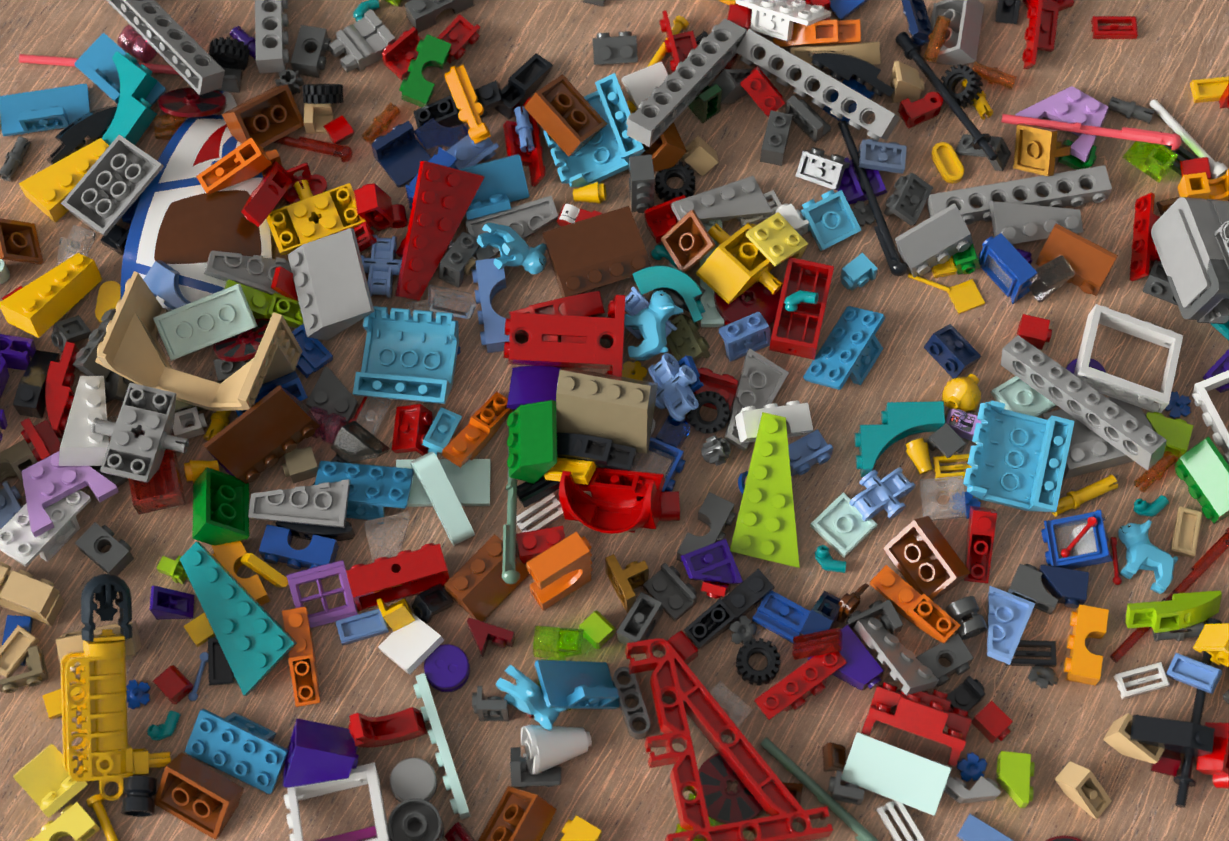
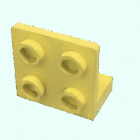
M779 212L746 233V237L774 266L779 265L790 257L801 259L808 246L805 239Z
M54 744L46 747L14 775V779L48 818L88 785L86 781L80 782L71 778L64 768L63 755Z

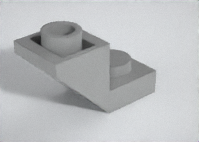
M949 775L944 792L960 804L995 801L1001 793L996 782L990 778L985 779L982 776L969 791L962 780L957 777L953 779Z

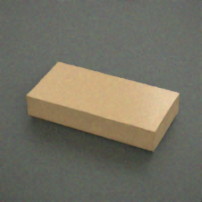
M1179 506L1170 553L1189 558L1195 557L1203 512Z
M19 625L0 648V674L6 678L11 677L28 656V648L35 646L39 641L37 637Z

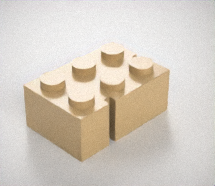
M0 561V606L24 616L32 617L34 620L52 627L65 602L59 594L60 591L54 588L55 584L43 578L40 581L32 578L33 575L24 570H19V572L11 571V566Z
M136 620L129 622L132 626L133 637L125 640L126 660L133 659V656H136V653L142 648ZM116 623L96 627L94 630V635L101 634L102 629H112L113 633H120V626ZM82 630L64 633L55 639L60 665L61 659L67 653L84 651ZM75 666L70 667L71 671H75Z

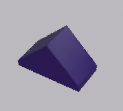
M151 586L150 611L156 620L192 619L195 595L159 586Z

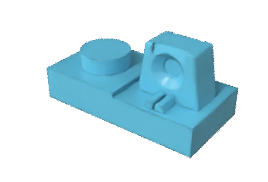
M442 407L440 408L422 445L429 448L428 453L434 452L436 456L438 452L442 453L456 432L462 419L461 415Z

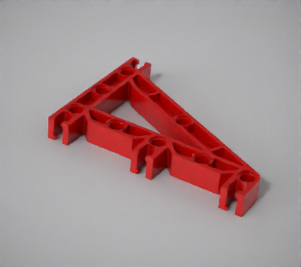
M656 638L627 643L625 654L626 659H630L629 673L653 671L650 684L660 731L664 733L646 738L644 745L646 753L650 754L648 760L649 768L675 764L670 773L680 825L686 831L667 834L665 841H810L826 838L833 832L832 824H827L826 827L812 828L810 821L818 818L825 820L826 817H829L828 806L808 810L802 808L667 640ZM659 650L664 653V656L661 658L656 657L652 652ZM646 654V659L635 661V658H631V655ZM669 696L674 700V703L666 704L662 698ZM686 713L770 816L710 826ZM728 735L733 739V742L725 743L721 736ZM675 743L682 744L685 750L678 752L673 749L672 745ZM666 747V753L655 756V753L651 752V748ZM683 792H692L695 795V799L687 800L683 796ZM792 823H800L803 826L804 831H795L792 827ZM743 832H752L755 836V839H745L743 836Z

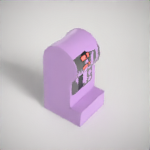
M950 409L945 424L947 423L960 437L972 441L976 423H981V421L977 419L978 416L967 414L959 409Z

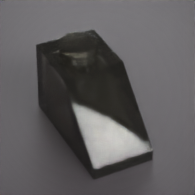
M356 421L341 427L331 447L340 458L348 462L377 458L387 453L390 449Z

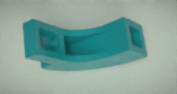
M656 265L646 267L632 274L641 295L662 287L673 289L685 300L694 322L704 318L702 313L706 312L700 299L697 301L695 299V296L703 292L697 282L684 271L672 266Z

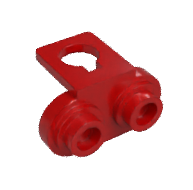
M303 163L286 171L288 177L293 180L283 195L288 204L300 201L294 188V184L298 181L302 189H304L301 180H307L313 196L327 190L325 178L318 174L311 175L308 163ZM304 170L301 176L297 177V175H294L297 171Z

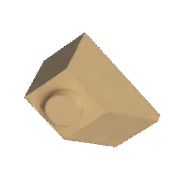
M895 61L889 83L890 87L895 89L892 93L893 103H899L907 98L910 101L919 100L921 92L924 91L923 78L919 77L917 69L900 61Z
M1128 713L1113 721L1103 739L1105 742L1124 756L1153 764L1158 762L1164 748L1130 740L1133 720L1131 714Z
M1071 761L1055 778L1064 794L1095 819H1098L1112 802L1091 770Z

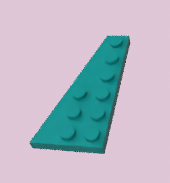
M195 542L180 558V561L243 695L248 696L297 642L200 542Z

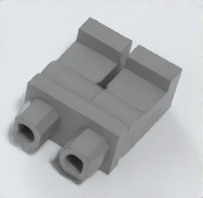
M372 9L364 13V18L336 32L337 39L329 44V50L334 57L342 53L347 55L340 59L341 65L346 72L355 68L361 72L365 69V66H369L382 59V53L386 46L393 44L396 40Z

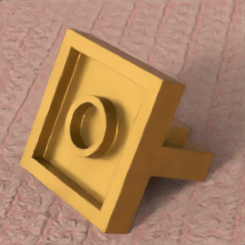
M1024 123L1017 124L1013 169L1044 176H1053L1055 158L1070 155L1071 146L1063 145L1062 141L1057 140V130Z
M612 554L605 558V571L626 613H628L636 601V595L633 590L648 581L649 568L645 560L639 563L638 561H633L622 570L615 555Z

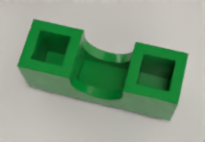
M426 34L424 40L420 39L416 52H419L416 60H411L408 67L410 75L407 80L403 79L399 89L402 92V100L419 107L429 104L435 90V84L427 81L422 76L423 71L431 66L443 70L451 52L450 43Z

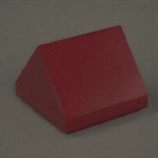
M1164 749L1156 764L1152 763L1151 771L1175 777L1181 763L1180 753Z
M456 822L444 836L447 841H475L461 822Z

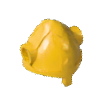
M969 374L967 377H957L949 380L942 393V401L949 409L975 412L981 400V392L977 385L979 378L974 374Z

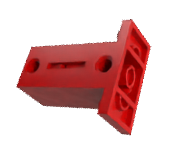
M616 295L613 301L610 300L608 304V317L611 318L511 312L510 318H506L505 335H509V342L504 344L503 358H508V364L609 369L605 374L622 377L625 295ZM517 335H524L527 338V342L520 344L515 340V337ZM600 340H608L610 342L611 347H602L600 344Z

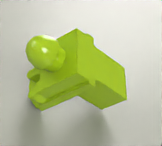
M179 555L176 560L162 556L157 566L158 572L170 576L175 583L184 584L186 578L190 581L180 561L182 556Z

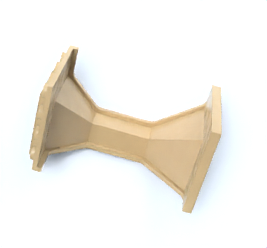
M134 271L132 277L126 282L122 299L117 302L116 313L107 325L104 340L97 347L95 362L136 384L174 392L178 401L211 411L248 410L254 405L262 384L295 371L302 354V349L283 316L273 312L255 357L221 384L174 370L158 342L159 331L153 319L168 312V310L160 305L140 274Z

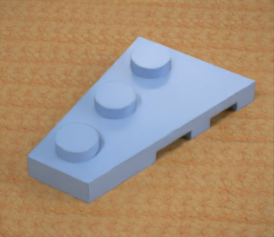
M989 586L988 657L1009 665L1011 664L1033 612L1034 602Z

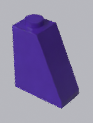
M848 625L808 653L807 659L810 660L830 644H833L847 664L832 675L861 691L867 687L872 689L882 681L880 678L884 670Z

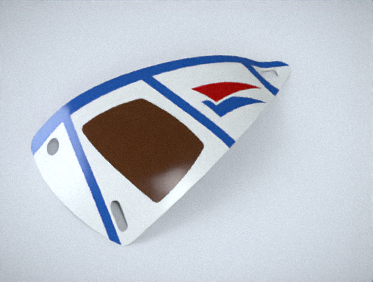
M220 91L226 97L227 106L223 113L237 106L231 93ZM222 114L189 117L175 132L159 157L158 162L164 167L142 192L127 236L122 262L120 299L124 295L126 282L132 277L133 272H138L142 279H144L157 260L163 261L180 273V291L188 301L194 302L225 288L226 281L204 274L211 251L240 253L242 256L251 257L259 255L263 256V258L272 259L271 233L267 220L265 219L257 227L254 223L249 222L241 212L252 192L263 179L262 172L253 178L209 195L206 194L196 177L241 145L231 135ZM159 296L156 297L163 308L167 309L168 312L172 310L164 304L165 300Z

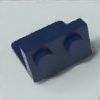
M409 121L404 124H398L391 132L385 136H379L371 144L374 158L397 187H403L413 180L418 174L420 161L428 162L431 159L415 138L414 128Z

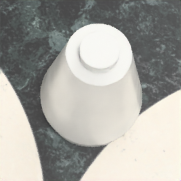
M527 725L521 729V746L525 745L526 750L523 757H526V767L530 774H539L588 752V747L592 745L590 733L586 732L582 727L553 726V729L550 731L541 725Z

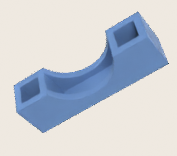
M495 258L475 261L476 269L472 270L473 282L478 283L479 290H475L476 304L481 303L482 308L481 311H477L479 325L484 324V331L480 332L481 344L487 346V353L504 351L505 342H509V335H505L506 318L498 315L491 307L495 295L506 288L504 268L498 269L494 265Z
M157 260L143 279L154 296H159L165 300L164 304L172 310L191 303L180 291V273L163 261Z

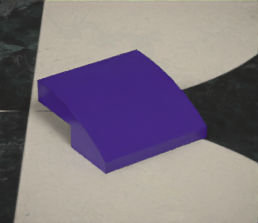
M845 158L844 161L849 162L850 167L845 168L839 190L837 191H843L849 205L855 204L857 201L868 200L866 191L863 192L861 189V182L852 159ZM865 168L875 196L888 193L879 171Z
M521 366L513 368L507 408L517 409L520 405L550 400L556 401L560 368L551 366Z

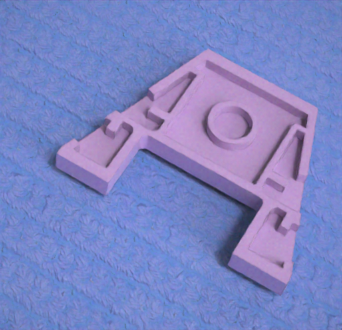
M1071 86L1016 113L1015 116L1037 119L1046 117L1052 121L1081 123V125L1102 127L1108 113V106ZM1073 133L1079 136V138L1071 145L1070 154L1086 162L1097 136Z
M60 451L22 470L33 536L37 537L54 528L51 519L44 510L46 507L85 486H89L98 501L102 502L119 492L117 486L90 466H59Z

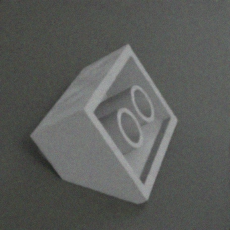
M943 0L934 3L931 27L935 38L927 43L925 60L927 62L952 66L975 62L984 4L979 0Z
M955 203L895 238L900 258L903 263L907 264L908 270L914 278L919 275H925L935 265L947 262L952 255L957 252H964L973 244L971 233Z

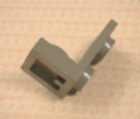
M37 645L28 648L29 656L26 657V663L29 672L1 679L0 692L12 693L17 691L18 687L25 685L37 686L43 680L49 679L43 651Z

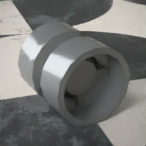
M974 596L959 599L946 607L947 614L961 625L956 634H959L962 640L975 637L988 629L983 615L978 614L980 608Z

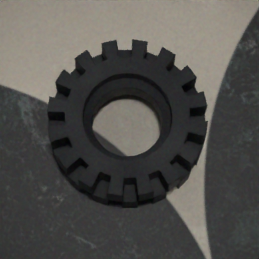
M219 37V40L215 38L210 42L208 54L222 68L242 69L243 71L247 68L250 49L248 45H244L243 41L238 42V39L235 38L230 40L231 37L226 39Z
M958 64L957 68L952 66V71L946 70L947 76L941 77V80L944 81L943 85L960 107H968L967 103L973 105V99H979L977 93H982V89L979 88L983 86V82L980 81L981 77L966 65ZM962 79H966V88L961 93L956 94L955 87L957 83Z
M343 84L303 85V103H343Z
M679 161L678 165L656 172L655 191L660 199L664 197V202L685 195L686 198L693 196L696 177L693 169L689 170L690 166L688 164L683 167V162ZM671 177H679L683 180L684 185L681 188L673 189L668 187L666 182Z
M711 391L695 395L699 406L687 414L690 425L695 430L705 434L715 433L724 428L729 421L730 414L729 404L725 398L719 393ZM706 403L715 405L718 411L717 417L710 422L704 421L700 416V408Z
M755 638L751 639L749 643L746 641L743 647H740L737 654V672L739 675H742L744 681L748 680L751 685L757 683V686H761L764 682L768 684L771 679L773 680L779 671L780 653L777 652L775 645L772 646L769 640L764 642L763 638H759V641H756ZM759 653L767 658L768 664L766 668L754 670L749 665V658L753 654Z

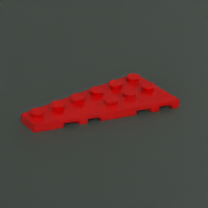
M420 161L395 296L420 301L485 176L427 161Z

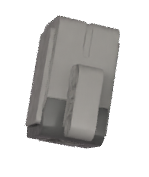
M1180 197L1152 226L1151 235L1182 317L1188 320H1197L1198 323L1225 324L1229 322V201Z

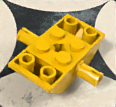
M301 180L304 189H302L299 181L294 184L300 201L274 210L266 218L280 255H288L303 244L349 228L354 229L365 222L357 213L355 194L350 183L313 196L307 180Z
M717 223L708 231L709 235L719 246L698 269L696 275L728 304L759 281L773 295L783 286V283L769 272L776 266L746 237L747 231L757 224L747 223L732 236L727 234Z

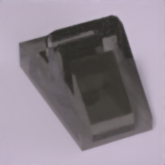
M1061 255L1036 269L1038 273L1030 280L1032 284L1028 288L1038 302H1043L1076 273L1064 256Z

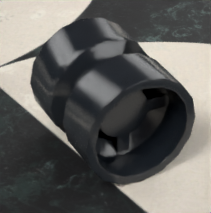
M149 776L125 777L123 792L127 794V797L122 799L121 813L133 817L153 816L155 813V800L152 796L156 794L157 779Z

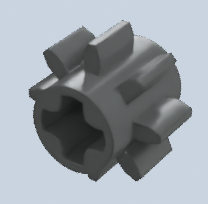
M287 68L283 72H278L280 79L275 80L276 86L287 84L292 95L300 93L299 86L304 85L303 78H300L298 70L294 72Z
M714 435L707 438L706 443H703L701 453L706 462L710 464L715 463L718 466L726 463V458H729L731 448L726 439L722 437L717 438Z

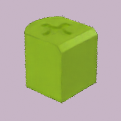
M598 610L594 611L579 625V633L595 649H600L617 631Z

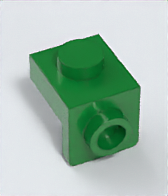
M1067 139L1063 142V145L1071 146L1074 142ZM1092 146L1086 162L1072 154L1059 157L1058 162L1075 170L1089 168L1096 161L1095 152L1097 146Z
M973 244L964 252H957L952 255L958 275L970 274L976 271V269H980L979 259Z

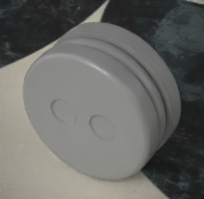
M407 758L394 767L390 776V786L394 796L400 803L413 798L429 802L437 789V777L432 766L425 760Z

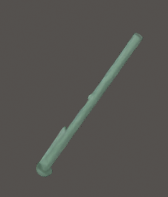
M508 467V484L506 485V490H508L507 524L503 526V571L501 575L505 583L515 584L520 579V573L516 571L517 479L509 477Z
M767 737L760 743L764 749L818 798L819 802L825 803L858 835L855 837L858 841H879Z

